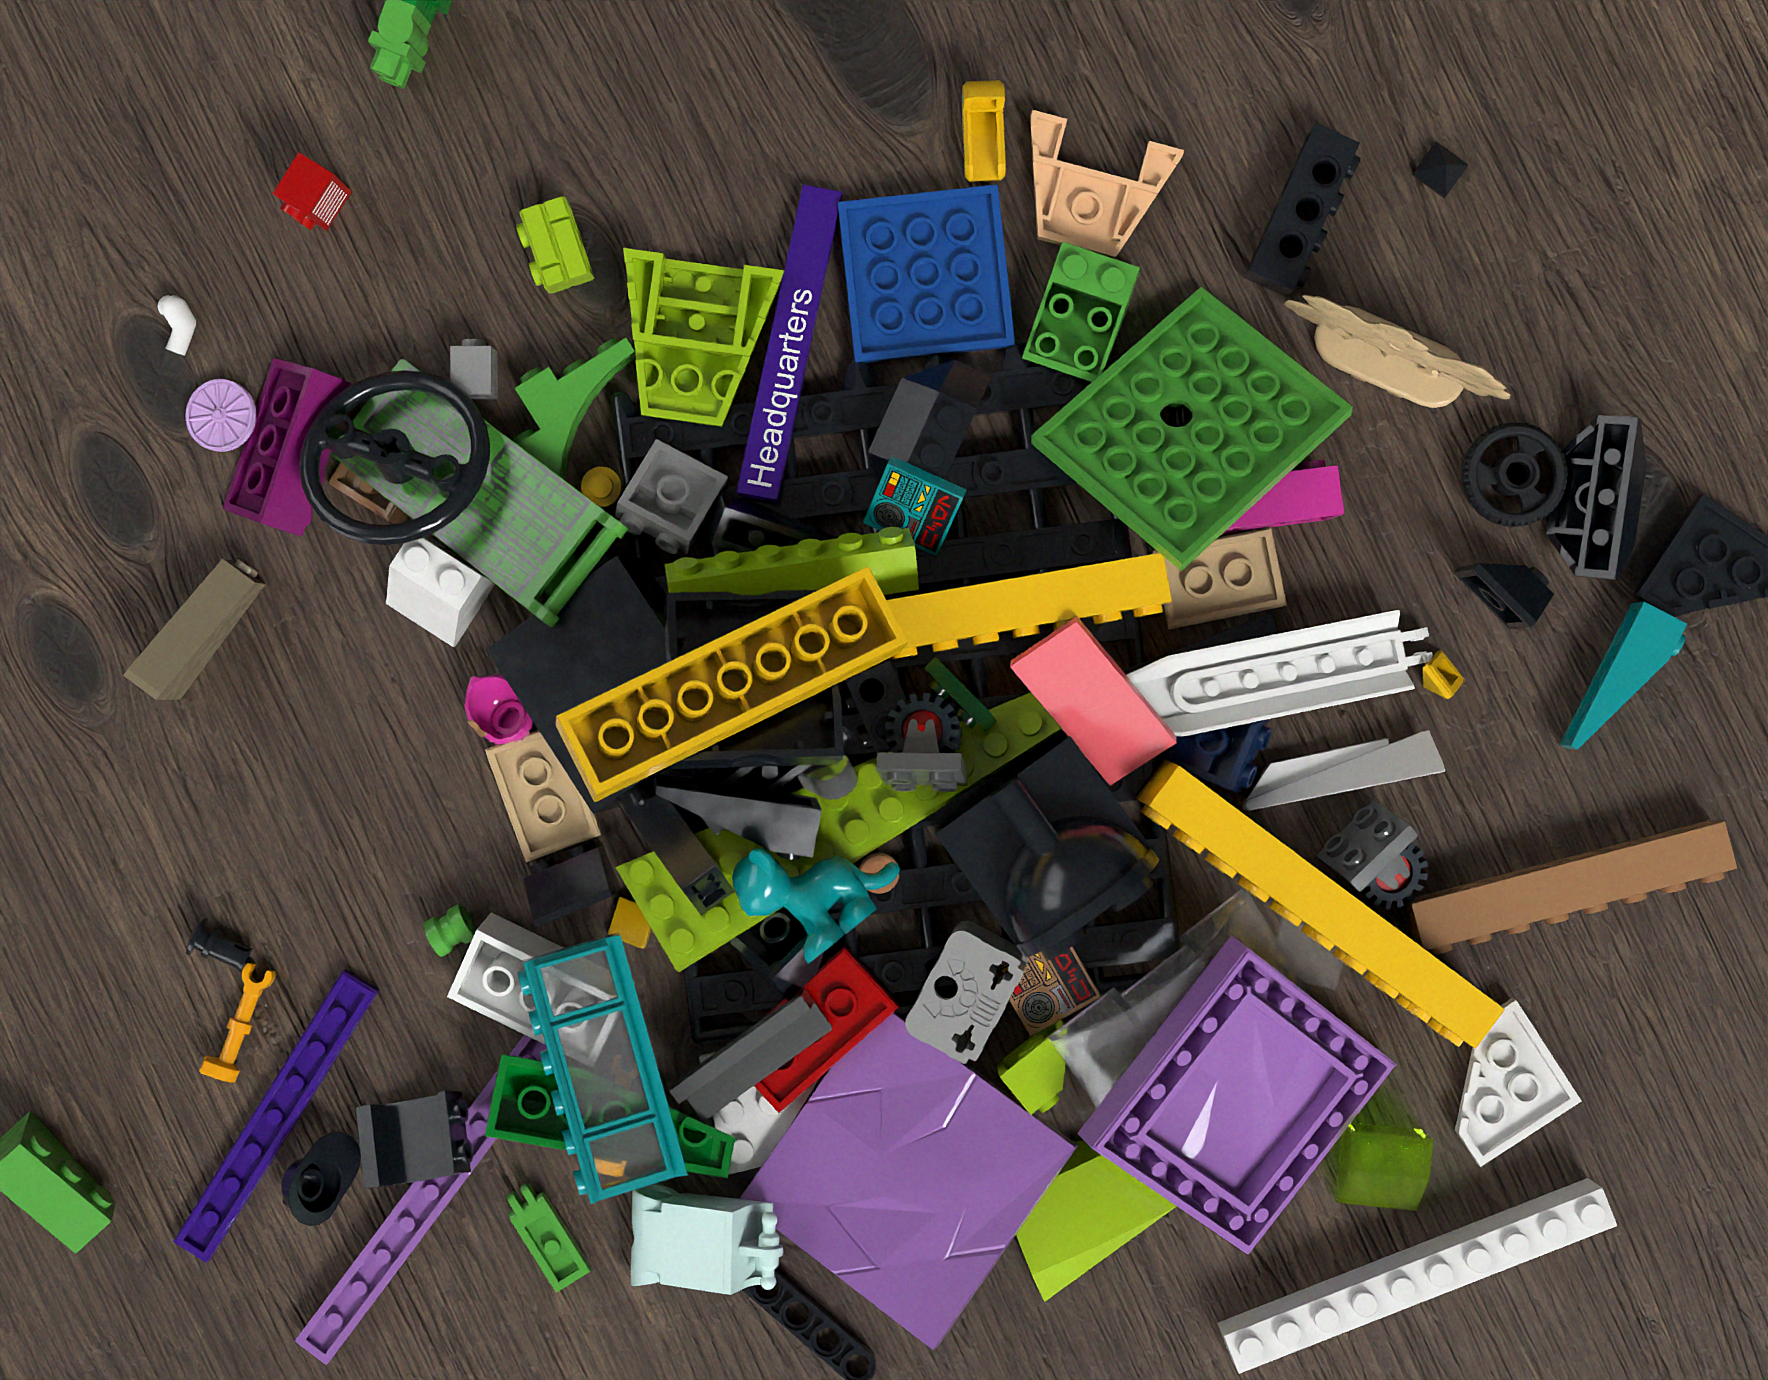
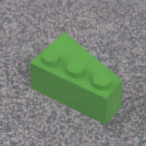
M31 1110L0 1138V1191L75 1254L112 1221L115 1202L111 1194L94 1181Z

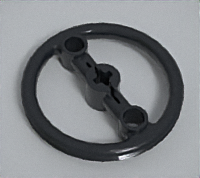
M401 370L367 377L350 385L333 397L311 423L300 453L299 473L303 491L309 504L321 520L334 531L349 539L367 544L391 545L424 538L456 519L479 492L487 474L490 460V439L487 425L477 405L468 394L454 383L440 376L422 371ZM408 390L432 394L448 402L463 417L471 440L469 461L466 464H460L457 458L452 455L444 454L434 458L414 450L406 434L402 431L391 428L373 435L357 429L351 419L345 414L361 402L388 392ZM325 449H330L339 458L346 459L355 455L375 462L384 479L390 483L403 484L413 478H417L434 485L439 495L447 499L430 512L402 523L382 525L355 520L338 510L326 496L319 474L321 453ZM453 474L450 478L442 480L445 476Z

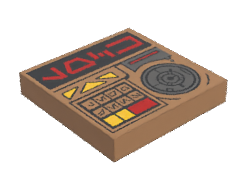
M1072 946L1051 960H1047L1042 952L1029 956L1024 974L1009 1000L1029 1035L1032 1036L1099 999L1101 996ZM1002 961L997 969V980H999L1001 975H1004L1010 964Z

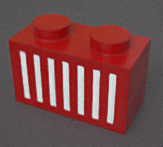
M298 152L272 194L283 202L280 210L288 214L293 220L309 230H312L314 225H317L327 232L352 191L333 173Z

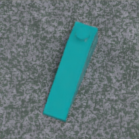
M1646 602L1631 603L1559 745L1566 749L1578 750L1669 661L1671 656L1674 657L1679 653L1686 639L1683 632L1687 623Z

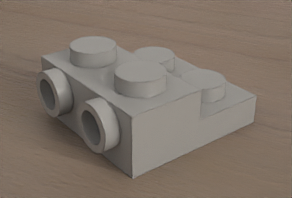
M656 439L617 502L615 517L619 518V522L628 528V532L640 535L644 531L655 537L656 544L662 550L671 554H676L680 550L687 554L705 525L707 516L715 504L719 492H722L728 476Z

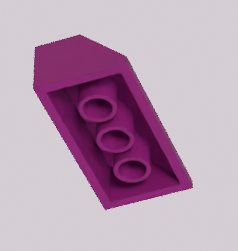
M273 358L256 408L255 427L250 437L244 443L222 509L258 523L303 536L305 527L310 523L313 513L312 506L309 504L303 491L299 473L303 441L311 423L321 409L333 397L353 383L314 368ZM325 449L321 453L319 470L321 485L325 480V468L332 451L330 449Z

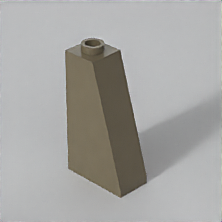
M222 558L131 664L123 676L155 700H180L266 585L256 577L259 571L241 558H238L236 562Z

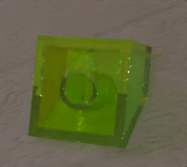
M1350 1123L1343 1132L1341 1139L1336 1203L1416 1211L1430 1179L1434 1139L1425 1131L1419 1129Z

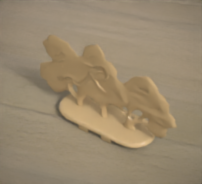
M1303 295L1308 304L1295 300H1288L1284 303L1287 308L1294 310L1298 316L1317 324L1314 335L1316 350L1324 361L1339 370L1351 374V377L1363 382L1367 381L1387 390L1388 393L1394 396L1405 398L1430 408L1443 407L1457 399L1463 388L1480 396L1490 395L1500 399L1511 398L1510 392L1506 389L1507 387L1499 379L1493 377L1484 366L1462 361L1458 354L1448 347L1360 308L1341 306L1329 299L1311 295Z

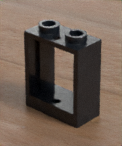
M650 795L642 799L637 804L635 810L628 814L701 916L735 892L670 801L658 795Z

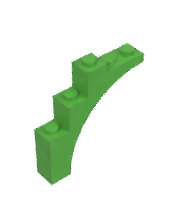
M613 338L605 342L597 349L599 355L586 363L583 359H580L570 364L563 370L565 376L560 379L550 367L544 370L541 367L534 368L520 378L522 384L515 388L540 430L534 433L532 429H529L515 437L512 441L563 480L566 478L568 455L577 428L592 401L618 372L636 359L635 350L627 338L621 341L618 338ZM576 550L545 590L549 596L552 595L579 560Z

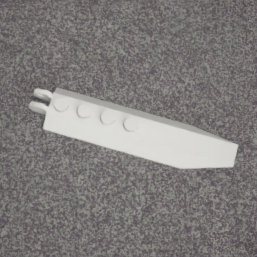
M1394 610L1169 655L1126 676L1176 736H1188L1415 689L1413 682L1406 672L1407 666L1427 663L1432 659L1433 653L1423 651L1405 657L1403 642L1423 640L1429 636L1428 628L1405 632L1397 630L1400 611Z

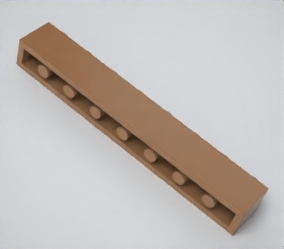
M1710 819L1415 897L1411 902L1403 900L1413 941L1425 950H1428L1430 954L1436 955L1451 951L1453 949L1452 944L1467 940L1469 945L1489 941L1492 939L1491 933L1506 930V934L1525 932L1531 929L1529 923L1544 920L1545 924L1563 922L1569 919L1568 913L1583 909L1584 914L1607 910V903L1622 899L1624 904L1639 902L1647 899L1646 893L1661 889L1662 893L1677 892L1685 889V882L1696 879H1700L1701 883L1719 881L1725 878L1724 872L1737 869L1725 821Z

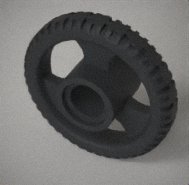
M1522 422L1500 424L1478 436L1468 448L1461 469L1463 490L1468 498V502L1475 511L1492 523L1508 527H1519L1535 523L1552 512L1564 494L1568 476L1564 454L1561 452L1558 443L1553 440L1554 438L1537 426ZM1515 436L1517 440L1515 453L1498 459L1492 467L1485 466L1479 461L1484 451L1492 443L1501 438ZM1540 451H1544L1551 466V484L1546 495L1539 493L1534 488L1540 477V469L1533 457ZM1510 464L1516 465L1521 470L1522 479L1518 485L1512 484L1507 478L1506 472ZM1491 485L1501 495H1517L1521 504L1520 512H1506L1494 507L1486 500L1481 491L1486 486Z

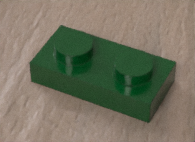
M936 657L924 668L932 677L927 684L944 700L949 695L960 706L955 713L971 729L978 724L987 732L997 722L988 709Z

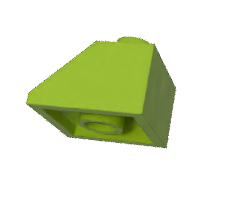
M1063 1019L1030 1036L996 1063L1000 1078L1030 1115L1037 1110L1041 1113L1046 1112L1060 1099L1058 1093L1063 1090L1069 1030Z

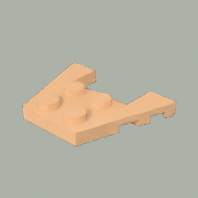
M1032 110L1030 129L1037 239L1057 245L1066 242L1115 259L1181 160L1184 150L1149 141L1138 181L1057 160L1067 119Z

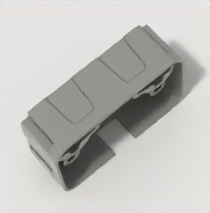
M962 921L958 923L953 929L906 1018V1030L914 1038L937 1048L958 1062L966 1064L968 1059L976 1061L990 1033L1004 1012L1016 985L1018 986L1026 969L1028 957H1024L1015 944L974 922ZM1002 961L1010 964L1004 975H1001L999 980L996 981L997 969ZM949 976L956 981L958 991L953 997L944 998L936 992L935 981L939 977ZM970 1025H974L971 1031V1039L967 1043L960 1040L961 1035L965 1030H968Z

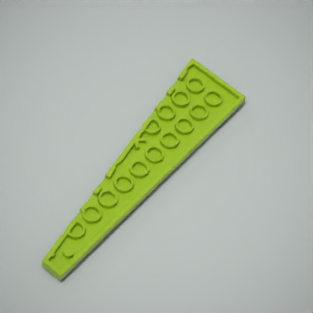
M1030 692L988 710L996 718L997 722L987 732L978 724L971 729L964 721L959 722L962 729V736L960 737L961 746L959 750L956 749L955 753H961L966 764L967 786H957V791L938 792L932 790V785H916V790L910 792L891 790V785H885L877 771L876 757L791 793L816 797L822 809L813 857L801 856L798 860L779 857L776 852H772L727 829L715 835L708 828L694 835L732 888V875L736 864L743 857L749 855L754 848L766 849L782 865L788 876L791 877L802 875L818 861L833 856L843 857L849 862L854 863L1063 732V729ZM654 851L615 867L678 972L771 915L748 916L741 908L738 896L734 892L701 916Z

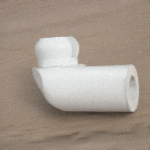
M177 295L163 296L158 302V311L165 316L172 328L165 349L185 356L196 327V319L185 300Z

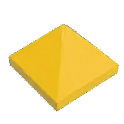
M1441 650L1437 651L1432 659L1423 667V687L1445 699L1451 698L1464 682V678Z

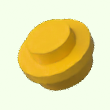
M595 467L584 475L581 491L584 496L599 507H607L618 500L622 491V484L619 476L612 469Z

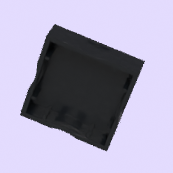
M818 590L774 591L762 595H740L730 592L666 593L664 602L666 663ZM835 684L670 765V769L838 764L844 757L842 706L838 685Z

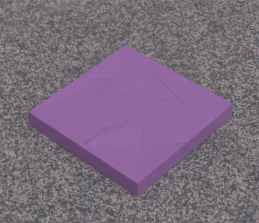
M1231 935L1077 1134L1092 1149L1237 1248L1249 1254L1396 1066V1063Z
M893 1012L830 1068L740 1199L773 1203V1213L776 1214L778 1219L775 1228L934 1350L939 1346L1078 1145L1035 1113L1030 1115L1019 1101L967 1063L958 1062L937 1048L911 1036L905 1027L906 1019Z

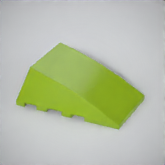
M623 248L627 271L628 297L631 308L632 334L635 345L641 415L722 427L785 271L744 265L743 269L686 262L666 259L663 253Z
M1072 1140L1078 1145L1016 1234L1030 1272L1044 1302L1177 1207L1092 1149L1084 1140Z

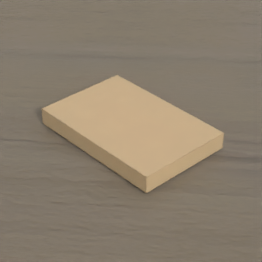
M1271 527L1219 537L1182 571L1165 558L1172 602L1162 605L1167 630L1287 606ZM1157 550L1152 551V554L1159 553Z
M539 730L529 733L523 741L498 744L485 749L526 862L603 834L596 814L592 813Z

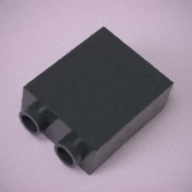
M615 556L587 576L557 614L560 619L553 628L533 615L486 649L592 813L595 814L621 806L630 821L631 818L628 814L635 810L637 804L647 796L656 795L653 785L654 774L666 775L673 769H670V766L594 802L556 727V716L666 664L664 620L666 595L643 560L636 557ZM694 768L691 770L696 776L710 768Z

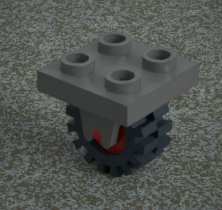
M915 693L909 695L910 699L905 702L903 699L898 701L897 709L895 711L891 709L888 714L889 722L885 723V730L887 732L885 737L892 753H877V771L885 785H891V790L901 792L915 791L916 785H932V790L938 792L957 791V786H967L966 764L962 754L955 753L956 749L959 750L961 746L960 737L962 736V729L953 707L950 704H946L943 698L938 695L934 698L930 693H923L921 697H917Z
M1374 800L1368 806L1357 811L1353 820L1339 834L1328 839L1324 848L1316 855L1328 869L1347 882L1372 904L1378 907L1380 905L1384 909H1391V904L1397 908L1404 906L1403 898L1409 902L1414 900L1415 897L1411 892L1414 889L1421 892L1424 886L1418 883L1419 879L1427 880L1428 873L1421 869L1428 867L1427 860L1422 857L1424 853L1413 843L1419 835L1408 823Z

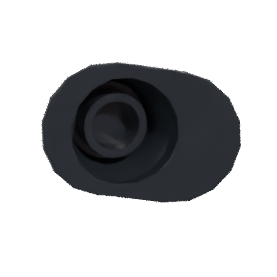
M343 1132L329 1133L319 1138L304 1158L292 1163L285 1171L281 1181L283 1204L290 1208L291 1214L299 1223L307 1226L320 1225L328 1220L336 1210L360 1168L361 1154L359 1145L353 1137Z

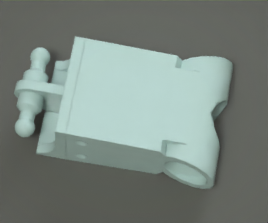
M656 1183L632 1190V1229L634 1241L631 1249L630 1285L641 1286L660 1282L663 1285L728 1295L754 1285H761L766 1290L774 1288L776 1285L774 1272L775 1268L779 1265V1257L783 1256V1246L779 1244V1235L775 1232V1225L778 1219L776 1214L773 1213V1203L691 1193L679 1194L667 1186Z

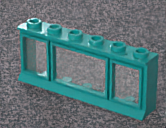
M617 932L523 960L525 970L518 971L517 974L523 995L532 994L536 1010L529 1011L528 1013L534 1035L543 1034L547 1050L540 1051L546 1076L554 1074L558 1090L551 1091L557 1116L566 1114L569 1129L562 1131L568 1156L577 1154L581 1169L573 1171L579 1195L588 1193L590 1204H594L597 1201L667 1179L688 1175L621 935Z

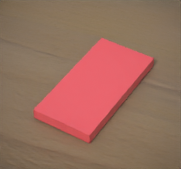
M1078 616L1011 660L1010 668L1068 736H1071L1085 757L1110 786L1177 743L1176 735Z

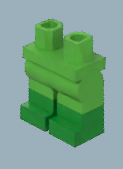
M386 0L378 21L379 33L372 30L368 43L376 50L370 69L379 74V78L382 81L405 89L411 70L418 73L423 71L426 62L422 57L428 51L429 42L427 35L436 12L447 15L453 0Z

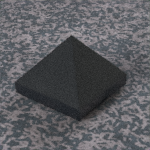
M1436 141L1412 176L1445 198L1466 170L1468 164Z

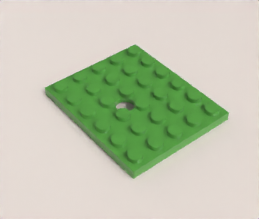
M1200 287L1032 434L1031 444L1182 571L1351 416L1353 407L1203 287ZM1167 405L1170 407L1184 405L1191 411L1192 419L1185 426L1171 427L1163 422L1160 412Z

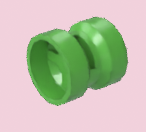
M460 903L449 908L445 916L441 918L434 916L423 922L426 937L440 957L451 953L455 945L459 943L467 944L471 942L477 930L469 913Z

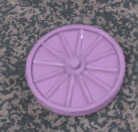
M226 379L210 380L199 386L191 395L186 407V425L192 438L206 449L218 452L236 449L246 442L255 427L256 407L250 393L236 382Z

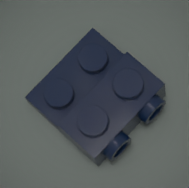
M1269 719L1188 736H1176L1177 743L1163 751L1159 762L1162 763L1165 759L1179 765L1192 776L1240 794L1242 787L1249 788L1255 778L1257 766L1253 765L1252 761L1257 749L1264 751L1269 743L1272 728L1267 727Z

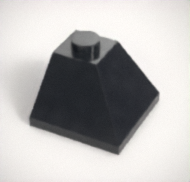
M1477 563L1458 567L1453 572L1508 629L1532 627L1554 596V593L1547 587L1549 580L1541 571L1533 566L1528 568L1526 565Z
M782 907L728 941L738 954L788 1001L818 972L823 956L822 953L812 962L807 963L803 947L808 934L801 922L785 907Z

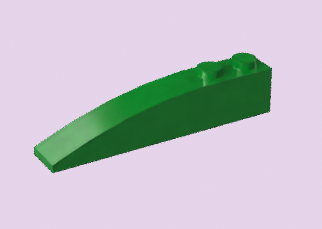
M501 1054L485 1128L486 1137L567 1150L562 1131L569 1129L566 1114L557 1116L551 1091L558 1090L554 1074L546 1076L542 1061ZM568 1066L585 1128L649 1109L646 1096L584 1068ZM669 1107L686 1170L688 1172L728 1178L735 1137ZM653 1122L589 1142L592 1155L659 1167L665 1166Z

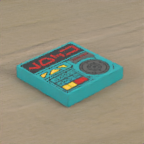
M891 456L863 523L877 530L886 527L909 528L915 547L937 556L967 490Z

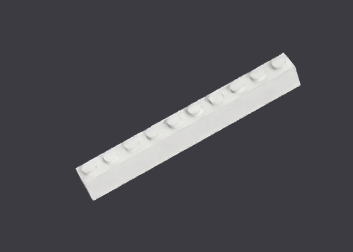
M1586 1178L1228 1318L1217 1324L1231 1360L1240 1374L1616 1227L1617 1224L1603 1188L1589 1178Z

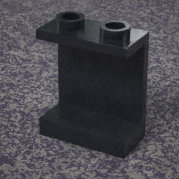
M440 1091L435 1096L386 1105L370 1104L355 1107L364 1189L384 1188L471 1172L470 1163L473 1159V1148L470 1140L467 1139L465 1122L468 1119V1107L466 1101L462 1098V1091Z

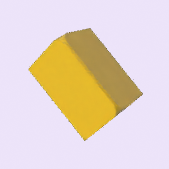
M620 896L608 935L618 932L621 935L622 941L644 949L650 936L651 927L634 900Z

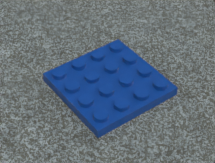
M998 185L838 202L855 362L872 363L927 357L936 353L954 354L1000 349L1015 345Z

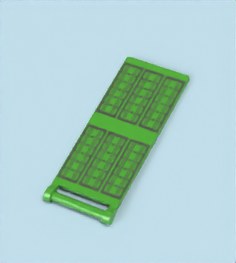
M400 359L391 370V372L401 370L419 371L404 359ZM403 390L374 396L367 401L352 421L357 429L373 435L385 429H398L406 434L415 451L435 458L439 455L447 454L457 458L460 464H466L469 461L471 440L463 417L448 402L432 394ZM485 421L490 439V460L481 488L469 506L456 519L432 534L541 621L553 628L560 619L557 614L617 536L621 539L628 528ZM332 451L330 453L412 519L430 512L447 499L439 495L434 485L413 478L407 483L393 484L384 479L375 462L356 455L344 459L337 457ZM453 474L445 476L442 480L450 478ZM596 522L601 523L604 526L549 599L542 605L537 601L539 596Z

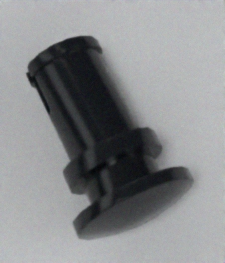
M204 918L190 935L186 954L191 955L195 949L202 952L201 957L207 959L210 956L241 972L253 948L221 935V930L218 928L214 930L207 928L208 919Z

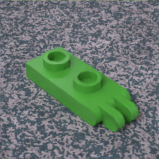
M526 1182L520 1186V1190L526 1199L525 1203L522 1202L515 1191L506 1195L513 1209L508 1213V1216L557 1293L589 1273L592 1266L547 1195L543 1191L536 1194L532 1186Z

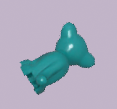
M754 848L749 855L743 857L736 864L732 881L740 906L748 916L769 915L785 907L801 922L808 934L803 951L805 960L809 964L844 936V933L847 934L877 909L871 901L867 890L880 889L892 883L898 876L900 868L898 864L891 861L876 873H865L847 859L833 856L818 861L804 874L791 877L788 876L782 865L766 849ZM836 902L840 903L843 907L839 915V926L828 914V910Z

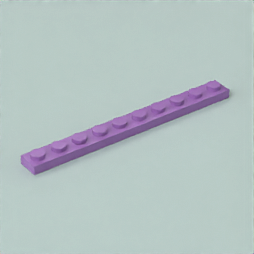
M524 1035L509 1055L542 1061L540 1051L547 1050L545 1044ZM497 1072L468 1109V1119L465 1125L467 1139L470 1140L473 1148V1159L470 1163L471 1172L413 1182L296 1338L295 1342L325 1365L331 1361L497 1138L485 1136V1128Z

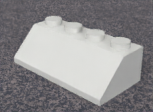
M491 912L476 930L447 997L546 1045L543 1034L534 1035L528 1012L536 1010L532 994L523 995L517 972L525 970L523 960L556 951L563 947ZM584 957L540 969L553 1016L618 997L611 971ZM622 1010L557 1029L564 1054L593 1068Z

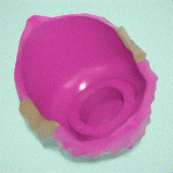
M503 674L480 677L472 676L470 678L464 705L468 718L467 723L480 737H485L495 745L518 742L519 740L523 741L530 733L529 730L533 726V721Z

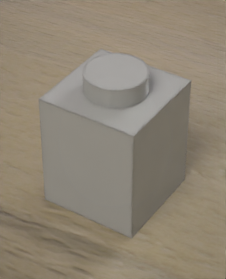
M464 339L462 340V346H450L451 382L466 392L471 399H498V351L492 346H486V340Z

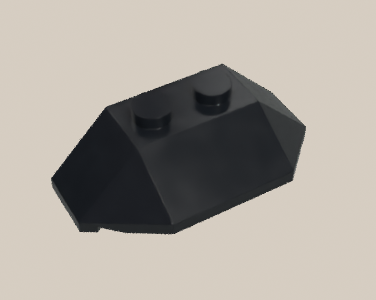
M953 360L901 378L868 450L878 482L880 483L891 456L945 480L992 376L957 360Z
M1597 415L1590 422L1591 425L1578 434L1561 451L1566 460L1567 484L1560 502L1549 513L1546 535L1568 564L1574 576L1618 580L1636 541L1646 472L1642 424L1639 417Z

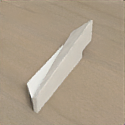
M1428 730L1389 744L1386 738L1268 763L1249 796L1243 800L1242 808L1250 811L1445 772V767Z

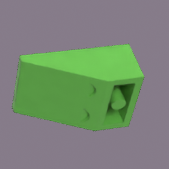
M1062 242L1022 359L1093 382L1104 372L1138 280L1140 267Z

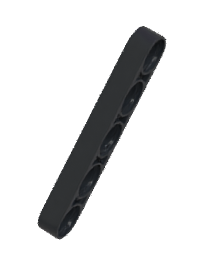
M776 1267L774 1276L779 1284V1289L774 1295L764 1296L760 1294L756 1285L742 1289L745 1294L845 1380H871L876 1371V1357L871 1348L780 1269ZM793 1302H802L808 1307L810 1313L804 1321L794 1322L787 1316V1307ZM824 1328H832L839 1334L840 1340L836 1346L824 1348L817 1342L816 1336L818 1332ZM861 1354L867 1357L870 1367L865 1373L854 1374L850 1372L847 1367V1361L852 1355Z

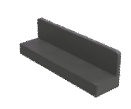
M804 988L790 1001H786L675 1081L670 1089V1093L678 1104L687 1099L702 1120H707L831 1031L832 1024Z

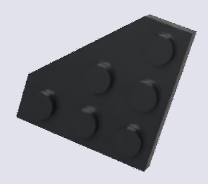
M1705 494L1698 495L1632 596L1671 616L1768 597V536Z

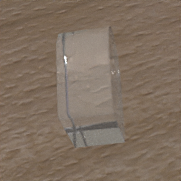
M845 754L838 764L811 765L797 775L804 789L829 800L846 796L855 788L858 781L857 774L848 756Z

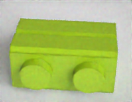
M565 196L522 209L519 212L523 223L517 224L516 228L523 247L531 246L535 261L530 262L529 267L536 286L543 284L549 294H553L595 279L570 203Z

